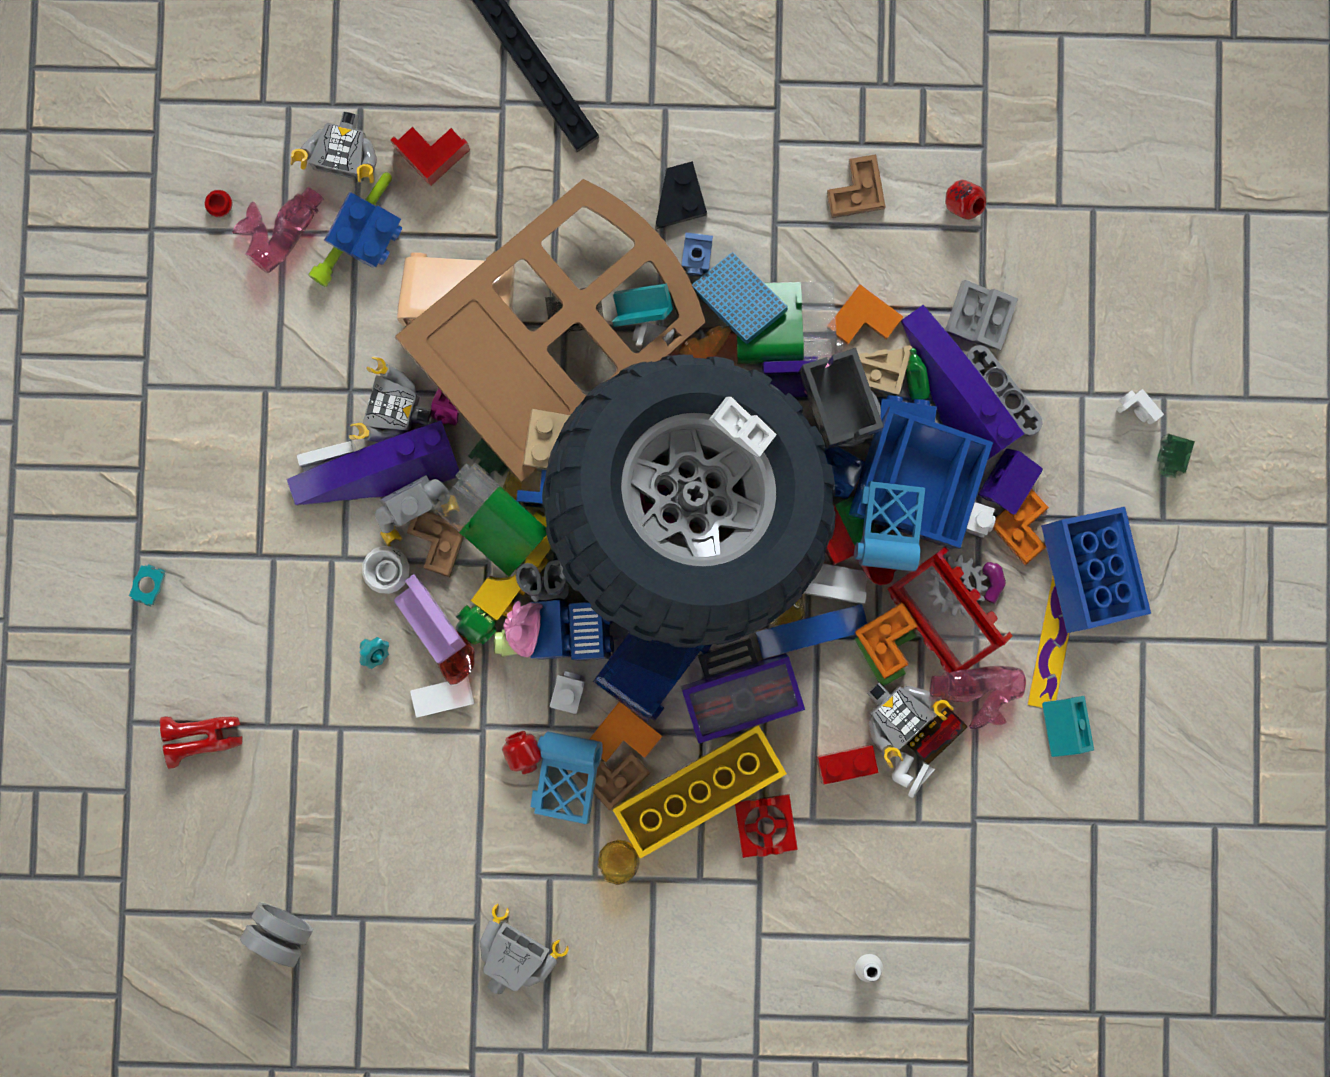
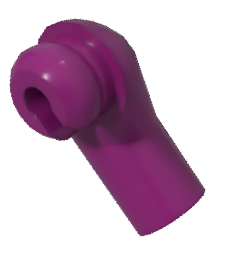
M987 562L983 566L982 572L989 578L990 586L984 598L986 601L996 604L1006 585L1003 569L998 563Z

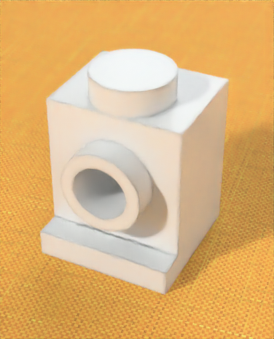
M975 502L966 533L984 538L993 529L995 524V516H993L995 509Z

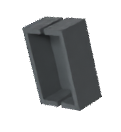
M856 348L834 354L829 360L825 357L802 365L799 373L826 450L848 443L853 438L858 440L879 433L884 428Z

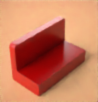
M833 504L835 528L832 539L828 543L826 554L831 564L835 565L854 556L855 546Z

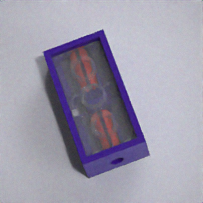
M786 653L680 686L698 743L805 710L791 661Z

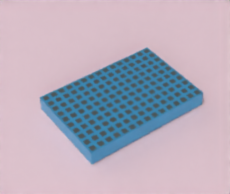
M733 252L692 284L695 293L746 345L788 311V307Z

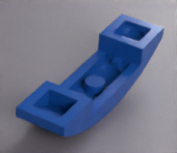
M860 604L757 631L756 636L762 659L855 635V631L866 625L867 620L863 605Z

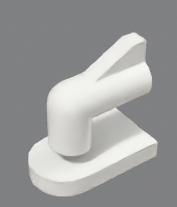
M900 751L903 761L896 756V767L892 773V779L894 782L908 788L914 778L906 773L914 758ZM924 763L908 796L914 798L921 785L936 769Z

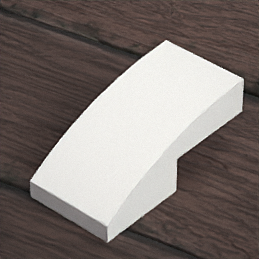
M726 397L709 419L732 440L757 457L761 456L777 435L757 415L751 416L732 397Z
M468 677L410 691L416 718L474 704Z

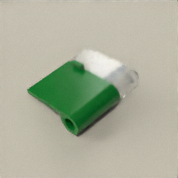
M833 281L764 283L788 307V311L747 345L737 336V364L819 360L825 357L829 360L832 355L842 352V340H837Z
M466 463L455 475L459 480L435 511L509 577L547 535L546 527L475 463L470 467Z

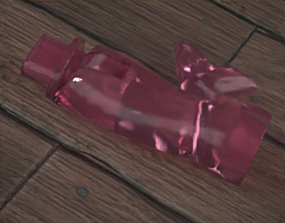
M307 187L301 195L297 193L294 198L287 201L279 210L275 218L270 240L267 228L262 221V215L256 203L251 202L246 210V218L240 220L235 225L232 233L252 234L246 256L261 270L270 273L292 251L305 229L311 223L314 213L317 214L319 212L317 207L324 198L310 187Z
M1000 665L958 670L950 673L943 672L942 676H932L929 692L931 697H941L945 701L964 703L974 701L993 690L969 725V729H978L986 726L988 723L994 725L1007 723L999 708L1007 702L1023 697L1026 688V678L1022 669Z

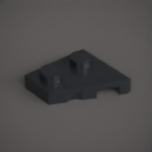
M693 161L666 168L656 218V228L659 229L706 216L707 210Z

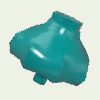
M379 637L372 640L364 639L360 643V664L367 666L369 669L382 665L384 659L389 656V642Z

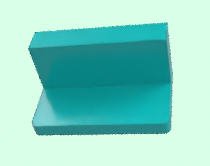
M667 283L615 291L613 298L617 316L612 323L613 327L665 319L673 310Z
M1085 695L1043 702L1042 706L1052 757L1094 751Z

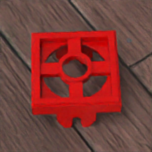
M790 794L739 801L735 804L742 858L764 857L770 854L778 855L783 852L798 850ZM771 805L778 808L785 818L775 820L768 814L767 806ZM759 807L760 816L756 819L755 823L745 824L748 814L754 808ZM762 818H770L774 823L773 830L768 834H763L758 829V822ZM787 827L783 839L773 846L772 835L776 829ZM757 832L763 836L765 847L753 843L748 838L747 833Z

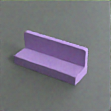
M413 574L405 580L409 588L397 596L394 602L435 661L440 664L466 644L423 583Z

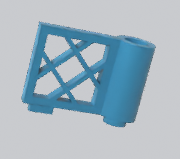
M869 481L868 487L863 486L861 503L866 504L863 536L861 542H857L854 549V558L858 559L859 565L906 571L917 570L920 560L919 539L925 495L924 487ZM875 488L886 489L892 497L881 508L874 500ZM892 490H899L901 492L895 495ZM906 492H917L916 505L907 510L899 498ZM896 502L904 514L892 523L883 511ZM873 506H874L875 509L877 510L874 514H873ZM915 511V516L913 518L911 514ZM880 514L889 527L880 534L870 533L872 520ZM906 518L913 524L912 537L902 536L896 528ZM893 530L896 535H888L887 533Z
M547 731L538 741L542 764L538 790H533L530 807L535 808L534 814L588 824L597 768L602 757V742ZM549 766L558 768L564 776L555 785H553L548 777ZM578 772L589 774L587 786L582 790H579L571 778ZM565 781L568 782L575 792V795L564 801L556 789ZM550 792L553 793L560 804L554 810L543 808L544 798ZM577 797L584 806L582 816L574 815L567 805Z

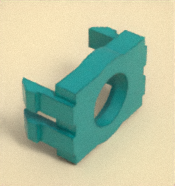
M149 564L148 566L141 565L138 574L133 580L132 589L129 594L132 597L131 599L139 603L142 602L150 607L154 605L156 597L162 588V582L166 575L165 571L159 568L155 569L154 566ZM144 577L152 578L155 583L154 589L150 593H143L139 588V583Z

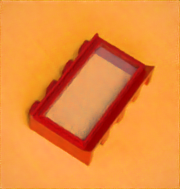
M945 546L920 564L916 571H910L887 590L890 592V597L896 605L904 603L916 622L917 627L915 629L923 636L926 647L934 651L940 659L942 668L955 679L996 649L1005 645L1013 635L1010 631L1004 636L1001 635L994 625L998 620L996 614L993 611L987 614L977 603V600L981 597L978 590L974 588L968 591L960 580L964 575L963 570L959 566L952 569L943 557L949 551Z

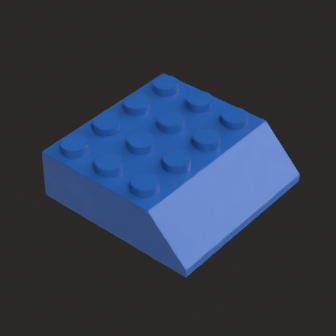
M888 407L882 418L884 428L879 433L873 435L849 515L865 519L866 504L861 503L863 486L868 487L869 481L924 487L925 495L920 539L946 546L950 549L961 548L993 442ZM875 488L874 500L881 508L892 497L886 489ZM892 490L895 495L901 492L899 490ZM906 492L899 498L907 510L916 505L917 492ZM896 502L883 511L892 523L904 514ZM873 506V514H874L877 510H876L875 507ZM915 511L911 514L913 518L915 516ZM880 514L872 520L873 523L889 527ZM906 518L896 528L899 532L912 536L913 524Z

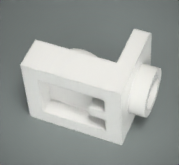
M648 322L642 323L641 326L636 325L632 341L637 342L636 349L641 351L667 328ZM673 329L662 338L667 343V346L673 341L675 333Z
M1143 389L1136 394L1131 390L1119 400L1122 405L1116 409L1119 413H1122L1133 405L1136 416L1142 422L1147 421L1149 425L1164 415Z
M567 671L564 672V676L557 675L550 703L551 708L577 714L585 682L579 681L581 675Z

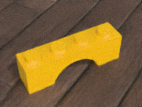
M541 510L536 511L533 516L547 527L545 513ZM547 535L527 556L525 563L535 565L539 572L549 562L545 558L551 550ZM516 574L505 578L490 575L471 601L498 620L502 615L506 618L508 617L507 614L512 611L515 604L513 602L518 593L523 596L525 592L519 587L516 581Z

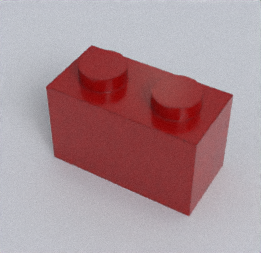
M865 745L816 756L820 779L823 785L879 773L873 745Z

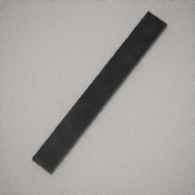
M471 0L575 151L579 152L598 139L599 134L505 0Z

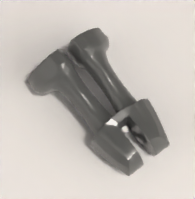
M553 560L547 564L543 578H541L537 567L531 563H525L517 570L516 581L519 587L525 593L531 595V599L535 602L549 601V599L564 601L569 594L568 581L562 573L563 568L559 560Z

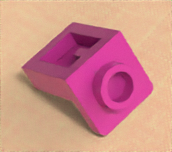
M438 388L431 403V418L442 421L443 424L456 426L459 411Z

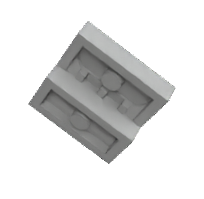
M968 280L961 281L945 331L961 339L1001 350L1018 298L996 289L989 290Z

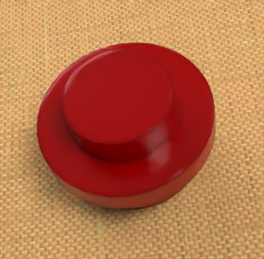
M214 190L205 198V208L214 217H224L232 209V199L223 190Z

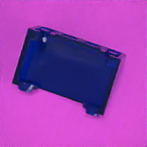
M628 634L593 682L646 722L650 718L655 721L664 710L661 703L700 651L706 654L713 644L682 648L657 640L647 641Z

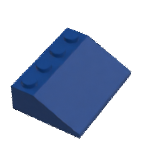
M1125 507L1041 525L1067 633L1151 614Z

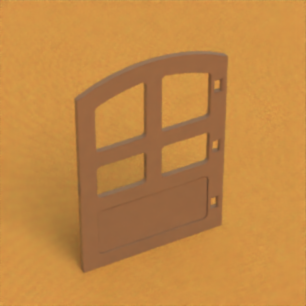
M582 179L499 250L489 255L481 265L399 332L395 338L514 476L522 482L537 469L536 467L523 465L531 410L537 409L571 415L586 396L548 353L547 347L573 324H580L616 366L617 370L610 377L612 378L619 374L621 370L640 362H656L661 360L662 357H666L705 323L698 297L686 272L662 237L626 203L605 189ZM581 208H587L623 232L634 242V247L588 287L580 290L545 251L541 242ZM519 260H525L562 303V309L533 332L527 329L492 288V283ZM650 262L663 283H667L678 318L639 353H633L596 310V305L642 265ZM673 329L679 336L667 346V343L662 338Z

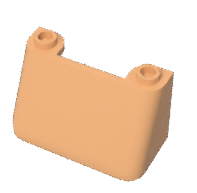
M411 253V256L405 258L397 320L402 326H408L484 261L428 258L427 254ZM514 265L492 283V288L511 310L513 309Z

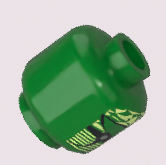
M476 604L471 608L466 605L456 616L459 620L456 625L457 632L472 645L478 643L484 645L497 630L495 627L496 619Z

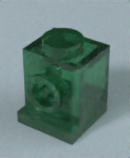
M1172 434L1162 436L1160 442L1166 444L1160 447L1157 455V461L1160 462L1159 474L1169 478H1176V475L1185 474L1195 441Z
M482 438L468 455L469 459L473 462L478 458L480 460L478 465L490 475L495 471L503 477L509 471L508 467Z

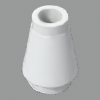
M866 954L857 960L855 971L862 981L874 982L882 975L883 964L877 956ZM875 967L876 970L873 971V975L869 976L866 973L867 969Z

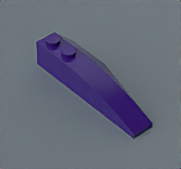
M924 305L901 320L910 346L916 349V354L927 369L930 395L937 406L942 425L993 442L988 460L1024 435V432L979 371Z
M438 421L336 458L286 480L297 506L385 497L427 475L429 481L436 479L443 483L460 477L461 473L443 423Z

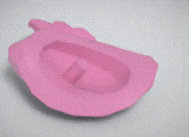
M517 601L512 611L507 614L508 618L505 619L503 625L506 640L509 646L520 656L529 658L534 652L540 630V609L543 607L542 604L528 603L521 606V602Z

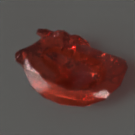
M460 633L458 634L466 645L442 663H437L443 677L450 685L463 681L474 667V648Z

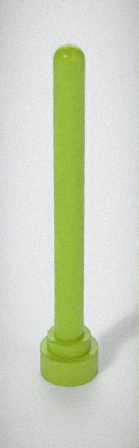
M385 172L382 174L365 199L373 205L377 203L392 180L390 173ZM333 247L324 262L313 266L308 276L320 285L327 287L332 280V268L343 251Z

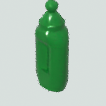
M911 348V355L906 368L909 396L912 401L915 399H927L930 395L927 369L916 354V349Z

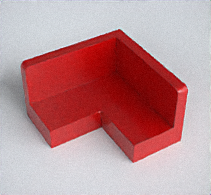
M413 126L398 140L395 136L390 139L393 147L430 186L470 151L468 142L464 138L461 139L452 128L432 146Z

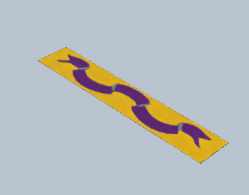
M1053 575L1028 705L1043 708V702L1057 700L1069 638Z

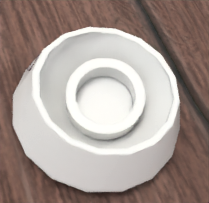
M381 546L373 549L366 555L362 564V575L365 583L372 590L378 593L390 594L398 591L405 585V580L409 577L410 566L406 556L400 550L392 546Z

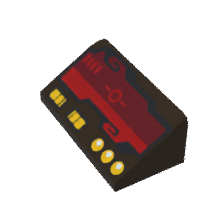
M948 707L941 711V714L947 718L946 720H942L937 715L907 743L913 752L927 765L968 727Z

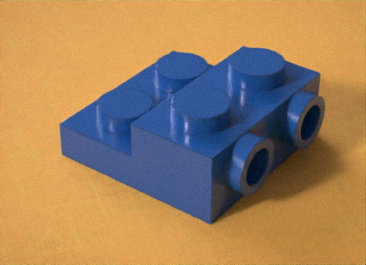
M349 192L324 241L374 268L377 267L378 263L383 265L387 260L390 251L386 248L390 240L395 241L402 230V226L399 225L401 218Z

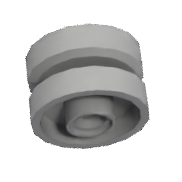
M259 902L252 915L257 925H247L240 941L247 948L268 960L284 966L295 967L302 953L296 944H306L314 929L305 921L283 909Z

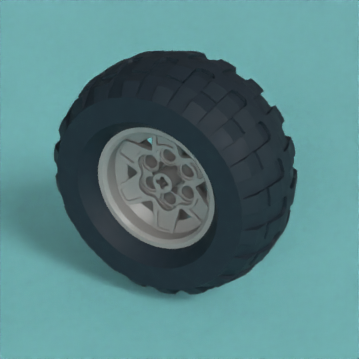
M693 355L666 356L656 362H640L621 370L619 374L609 380L601 382L585 396L584 400L566 420L551 450L546 478L543 484L542 501L547 523L546 533L550 547L556 553L562 565V573L575 591H579L590 602L591 608L599 616L608 622L611 620L626 628L629 634L647 641L657 640L682 648L711 644L721 645L736 641L772 623L800 599L810 583L816 578L825 561L827 546L832 539L835 528V511L833 506V496L835 495L834 474L832 466L827 464L824 454L825 444L817 427H811L808 420L802 414L803 407L790 393L785 396L779 389L770 384L771 378L755 369L747 371L741 367L734 366V361L726 358L713 356L703 359L694 358ZM726 397H732L751 416L757 415L777 434L760 457L755 456L740 446L709 420ZM668 454V466L654 463L660 457ZM704 455L709 456L712 459L706 460L704 458ZM678 468H686L690 472L691 478L682 477L679 474ZM705 478L713 479L717 484V488H709L705 483ZM735 484L737 486L739 495L732 491V488ZM657 485H665L669 489L670 494L667 496L660 494L657 490ZM640 492L654 503L646 515L642 509ZM712 505L720 507L722 516L714 515L710 507ZM662 513H671L675 518V523H667L663 519ZM689 523H697L701 527V533H693L690 530ZM718 527L734 529L726 540L719 543ZM680 533L687 548L672 544L665 539Z

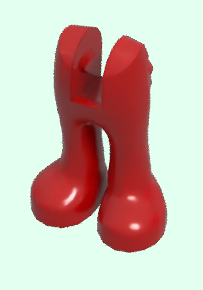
M228 716L198 722L177 723L172 717H161L160 732L163 742L202 734L208 736L203 740L163 745L167 768L173 769L178 767L181 760L188 756L224 751L242 745L243 736H230L224 739L222 728L228 729L241 725L239 718Z

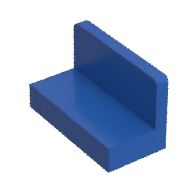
M542 470L540 492L517 490V502L527 507L543 508L542 493L546 470Z

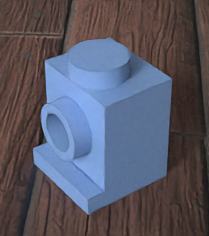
M686 232L682 267L687 275L702 276L703 273L709 271L713 236ZM694 250L701 251L702 256L694 258L692 252Z

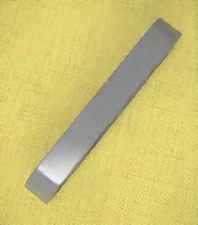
M982 345L972 347L966 356L979 373L985 368L980 362L973 363L974 352L978 355L981 353L985 355L983 363L987 367L992 363L994 367L989 369L982 377L1024 432V436H1033L1038 433L1043 425L1040 414L987 347ZM991 373H999L1002 376L1003 383L1000 387L995 388L989 384L988 377ZM1014 394L1019 398L1020 404L1018 408L1010 409L1006 406L1005 398L1007 395ZM1024 406L1028 410L1023 413L1027 419L1034 418L1036 421L1033 424L1034 430L1030 427L1027 429L1023 427L1025 420L1021 415L1017 419L1014 416Z

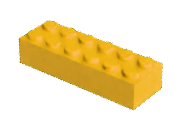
M756 725L620 803L612 810L641 859L787 773L760 726Z

